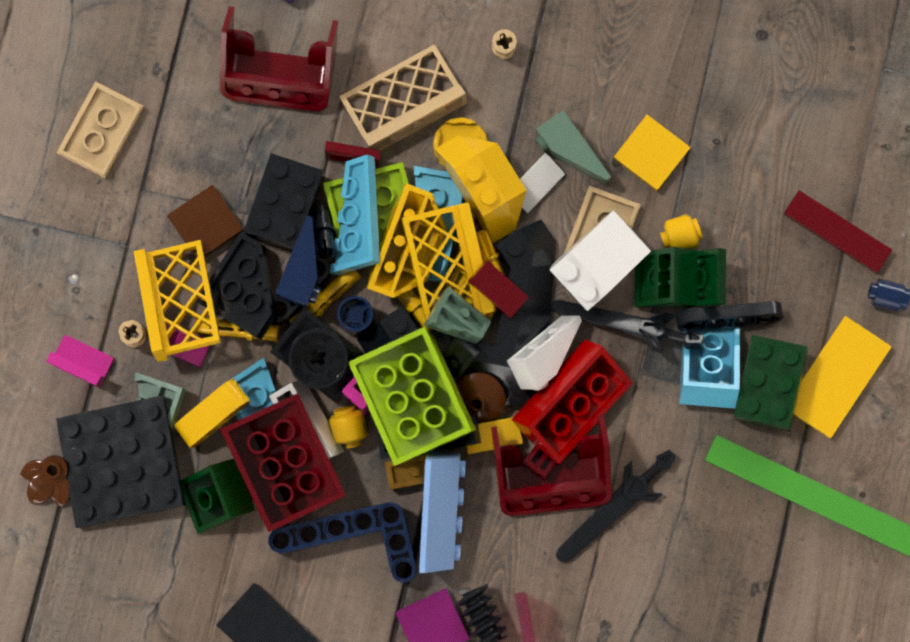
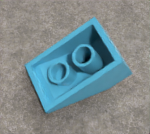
M740 327L696 331L704 335L701 349H686L682 343L679 404L735 409L740 390Z

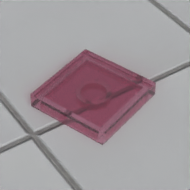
M525 592L515 593L513 596L522 642H535L527 595Z

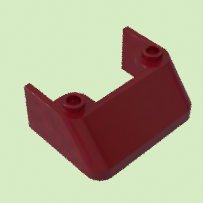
M229 6L221 31L220 92L227 99L308 111L324 110L328 105L337 49L338 21L333 20L328 42L318 41L313 43L309 48L308 57L255 50V40L250 33L234 29V7Z
M598 414L599 434L585 436L577 444V452L569 453L560 464L557 463L545 481L537 473H533L530 468L522 465L525 459H522V452L518 447L513 445L500 446L497 427H491L501 511L508 516H519L601 506L609 502L612 498L610 445L604 414ZM540 457L533 458L532 462L536 464ZM548 457L540 468L545 470L552 459Z

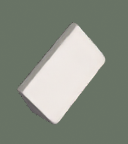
M546 153L520 179L527 190L522 209L527 214L565 175Z

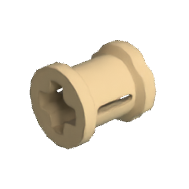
M507 29L499 30L494 34L492 52L496 57L506 60L513 56L517 44L515 34ZM501 40H505V43L509 44L508 49H504L500 45Z
M126 321L119 327L120 339L128 347L138 348L145 343L147 332L137 321ZM136 328V332L139 334L138 337L130 338L127 335V331H134Z

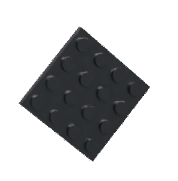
M161 395L56 418L62 455L69 468L66 477L70 484L69 494L76 528L186 506L172 428L169 424L166 396Z

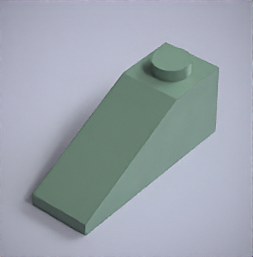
M564 110L536 128L535 134L537 137L534 140L542 152L548 151L551 157L604 185L610 182L611 176Z

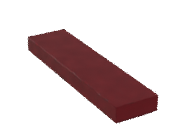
M798 190L783 213L786 217L876 274L892 251L885 244Z

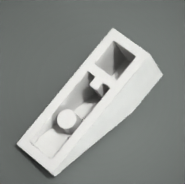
M561 316L507 360L521 389L542 390L548 386V381L557 375L582 322L580 316Z

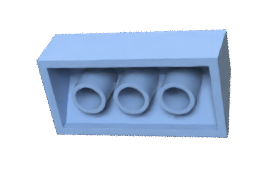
M428 451L426 453L419 573L454 569V561H460L461 544H455L456 533H462V517L457 516V505L463 506L464 489H459V478H465L466 461H460V453Z

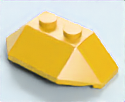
M458 135L434 149L464 200L469 202L470 209L480 226L488 231L492 244L515 231L527 190L498 143Z
M405 183L391 211L379 244L380 263L372 265L367 289L395 298L417 287L401 218L438 209L431 192ZM440 215L435 225L446 231L447 228ZM435 216L425 219L432 222ZM421 220L409 222L411 233L422 239L429 225ZM432 228L424 242L438 250L443 241L444 234ZM413 239L416 248L419 242ZM422 245L417 253L418 261L428 266L435 252ZM420 267L421 275H423L425 269L422 267ZM430 272L427 274L423 283L428 281Z

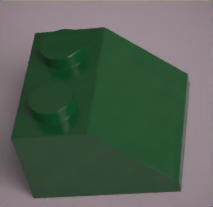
M234 459L212 464L181 480L185 503L197 534L255 511L251 496Z

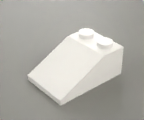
M613 210L552 264L550 271L588 311L611 291L651 250Z

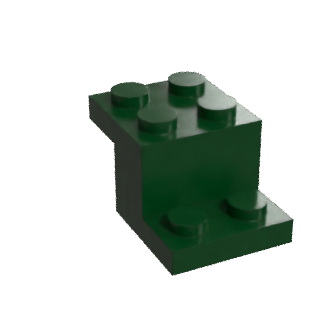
M679 247L651 250L635 266L634 307L636 308L665 306L688 309L726 305V249L714 248L701 251Z

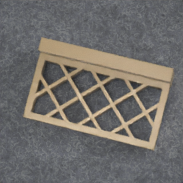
M435 44L339 96L365 141L367 148L380 151L468 103L466 93L461 85L458 84ZM431 55H434L438 61L435 71L421 68L423 60ZM404 70L415 72L411 84L397 81L399 73ZM419 73L433 76L430 88L416 85ZM438 77L449 80L453 86L444 92L434 90ZM380 83L391 85L387 97L373 94L375 86ZM395 86L409 89L406 102L392 98ZM413 91L427 93L426 101L420 105L410 103ZM356 96L367 98L363 110L352 108L348 101ZM371 99L385 102L382 115L368 112ZM390 104L404 107L402 114L397 118L386 116ZM370 117L380 120L377 129L366 133L363 127L365 118Z

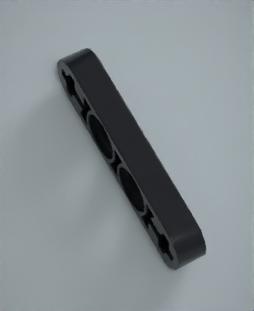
M768 301L688 308L677 312L675 318L677 329L687 332L690 329L702 331L770 325L782 321L784 315L780 302Z

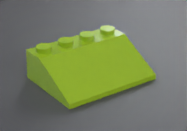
M420 328L348 362L394 466L476 430L430 328Z

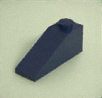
M307 216L275 294L281 299L309 309L311 303L316 304L321 288H318L319 279L314 221L312 217Z

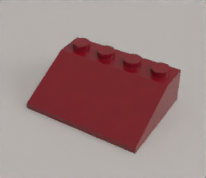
M298 393L220 429L267 532L346 496Z

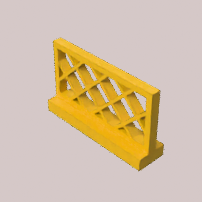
M469 202L401 218L425 321L430 314L431 305L435 299H439L438 294L445 282L458 289V295L461 296L464 293L472 299L473 307L482 314L494 312L493 304L468 282L483 264ZM451 212L454 224L447 233L436 226L435 223L441 214ZM435 216L432 222L425 219ZM421 220L429 225L422 239L411 233L409 222ZM432 228L446 236L438 250L424 242ZM454 230L456 231L457 238L452 236ZM449 238L459 244L460 252L455 260L441 252ZM413 239L419 242L416 248ZM422 245L435 252L428 266L420 263L417 258V253ZM439 255L452 263L444 277L431 269ZM461 256H462L463 265H461L460 263H458V261L460 260ZM455 266L463 269L466 273V279L461 287L448 280ZM420 267L425 269L423 275H421ZM429 272L442 280L434 294L426 290L423 284ZM467 284L469 286L470 293L464 290ZM426 294H428V295L431 296V299H430L429 302L427 301V296H426Z
M201 240L147 253L145 249L134 251L151 352L157 362L168 360V355L221 343ZM197 250L198 257L192 265L181 260L186 252ZM167 257L172 262L163 272L156 268L155 259ZM177 264L188 269L181 281L170 276ZM193 273L202 277V283L197 290L185 285ZM166 279L177 285L169 297L160 292V288ZM182 289L193 294L185 306L174 301ZM198 298L207 302V307L201 316L190 310ZM171 304L182 310L174 322L165 318L164 314ZM186 314L197 319V322L190 331L179 326ZM204 323L212 328L213 336L201 339L195 333ZM175 330L186 335L181 344L170 346L169 338Z

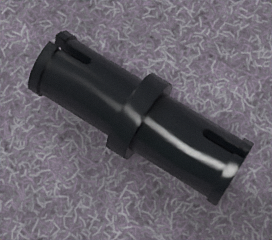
M321 205L322 214H319L318 206L312 210L315 223V239H317L318 255L321 258L328 259L327 249H329L330 258L336 254L333 238L335 236V227L331 224L329 207Z

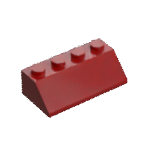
M585 339L561 365L557 375L548 381V386L537 391L511 420L527 439L552 460L560 464L598 422V414H605L633 383L603 346Z

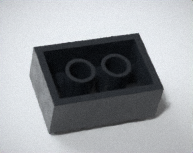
M271 153L244 228V233L253 239L293 251L306 217L312 216V210L315 207L325 178L324 171Z

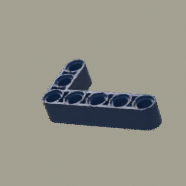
M394 502L280 527L273 530L268 537V544L274 552L287 554L382 531L393 578L400 583H408L415 578L417 573L404 512ZM388 508H395L399 511V518L394 523H388L383 518L384 511ZM367 514L371 517L372 523L368 529L362 530L357 527L356 520L359 515ZM335 520H339L344 524V531L339 536H333L329 532V525ZM306 527H313L317 532L316 539L312 542H305L302 539L301 534ZM280 533H285L289 537V544L283 549H278L274 544L275 537ZM395 535L403 536L406 541L405 547L400 551H395L390 547V539ZM402 562L409 563L412 567V573L407 578H400L396 574V567Z

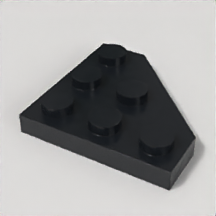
M240 232L209 280L215 314L257 339L262 340L276 318L266 247ZM200 298L196 300L201 306L207 307V302Z

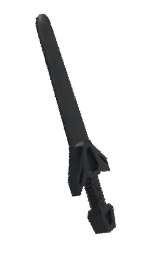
M563 300L554 301L552 304V310L558 314L580 316L582 321L641 337L652 351L663 352L659 342L665 338L671 339V341L677 340L679 343L682 342L686 349H701L704 335L693 329L688 330L687 333H681V331L678 332L677 330L665 328V324L674 319L673 314L664 312L650 318H643L591 307L587 311L581 304Z
M670 450L656 456L655 464L651 465V468L649 467V470L647 469V472L645 471V474L643 473L641 476H633L632 461H630L624 467V482L613 492L610 501L601 505L558 548L556 552L557 559L561 562H567L640 500H657L662 493L648 492V483L661 470H668L676 456Z

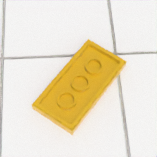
M844 316L803 377L794 416L831 439L892 346L847 316Z

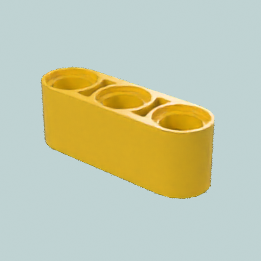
M234 378L230 379L182 417L174 427L188 447L192 449L250 403V399Z

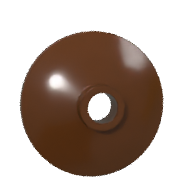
M471 372L460 377L456 386L469 415L477 416L478 424L495 421L502 414L506 404V394L501 383L495 377L483 372ZM479 399L482 404L479 406L474 405L472 400Z

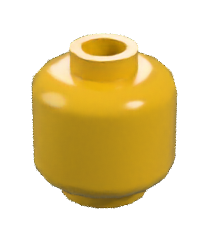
M687 214L665 221V231L660 233L665 248L679 247L692 250L697 248L699 240L703 239L697 219H692Z
M354 405L334 410V415L329 419V425L335 442L337 444H345V448L360 446L362 444L361 440L367 437L369 433L364 413L360 409H356Z

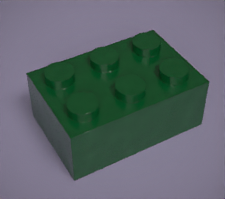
M752 335L734 413L736 421L791 432L808 355L807 346Z

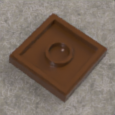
M213 185L167 215L185 243L201 240L204 257L244 231ZM197 250L191 251L195 258H197Z

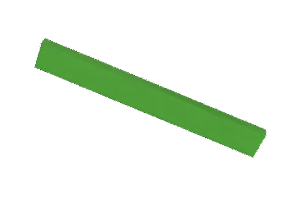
M718 435L715 436L704 461L899 553L910 556V525Z

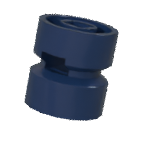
M350 296L339 305L337 319L345 333L357 337L362 336L373 327L374 312L370 303L365 298Z

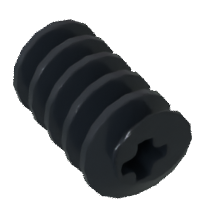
M488 584L460 595L463 598L457 603L458 606L468 607L462 613L463 617L472 616V619L466 624L467 627L477 628L471 634L472 638L481 637L479 642H497L508 637L501 636L507 629L506 626L496 625L502 619V616L492 615L498 608L497 605L487 604L493 598L492 594L483 595V592L488 588Z

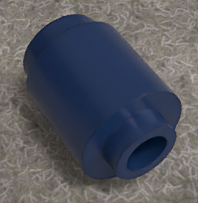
M878 278L876 283H871L867 298L872 299L871 305L897 312L899 309L905 311L910 300V289L905 288L903 284Z

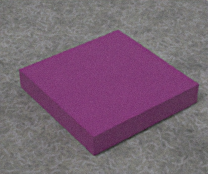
M446 588L395 612L409 642H465L470 640Z

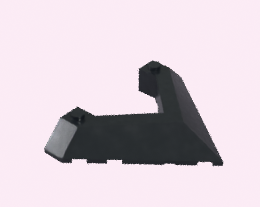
M541 219L517 230L496 244V251L499 252L500 258L510 271L509 280L529 298L512 318H508L502 313L496 345L479 341L476 345L481 348L480 352L463 373L465 375L471 372H483L495 377L505 390V406L518 410L537 391L520 388L507 360L549 327L554 275L550 268L555 262L556 240ZM401 306L377 322L359 337L357 341L367 354L418 330L404 307ZM432 332L441 353H443L454 336Z

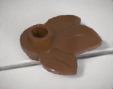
M51 455L43 461L32 460L23 467L20 475L30 481L27 488V496L30 503L38 504L49 499V497L60 507L67 503L70 497V484L66 477L69 468L64 458L58 455ZM51 465L57 467V474L51 473Z

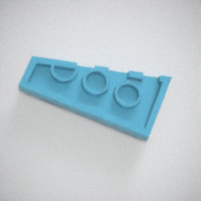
M414 166L415 187L431 192L438 209L464 202L463 196L448 172ZM451 212L441 214L447 228V233L454 224ZM454 230L452 236L456 238V231ZM449 238L441 252L452 258L455 241ZM439 255L432 270L444 277L450 268L451 262ZM430 273L428 281L437 283L442 281L432 273Z

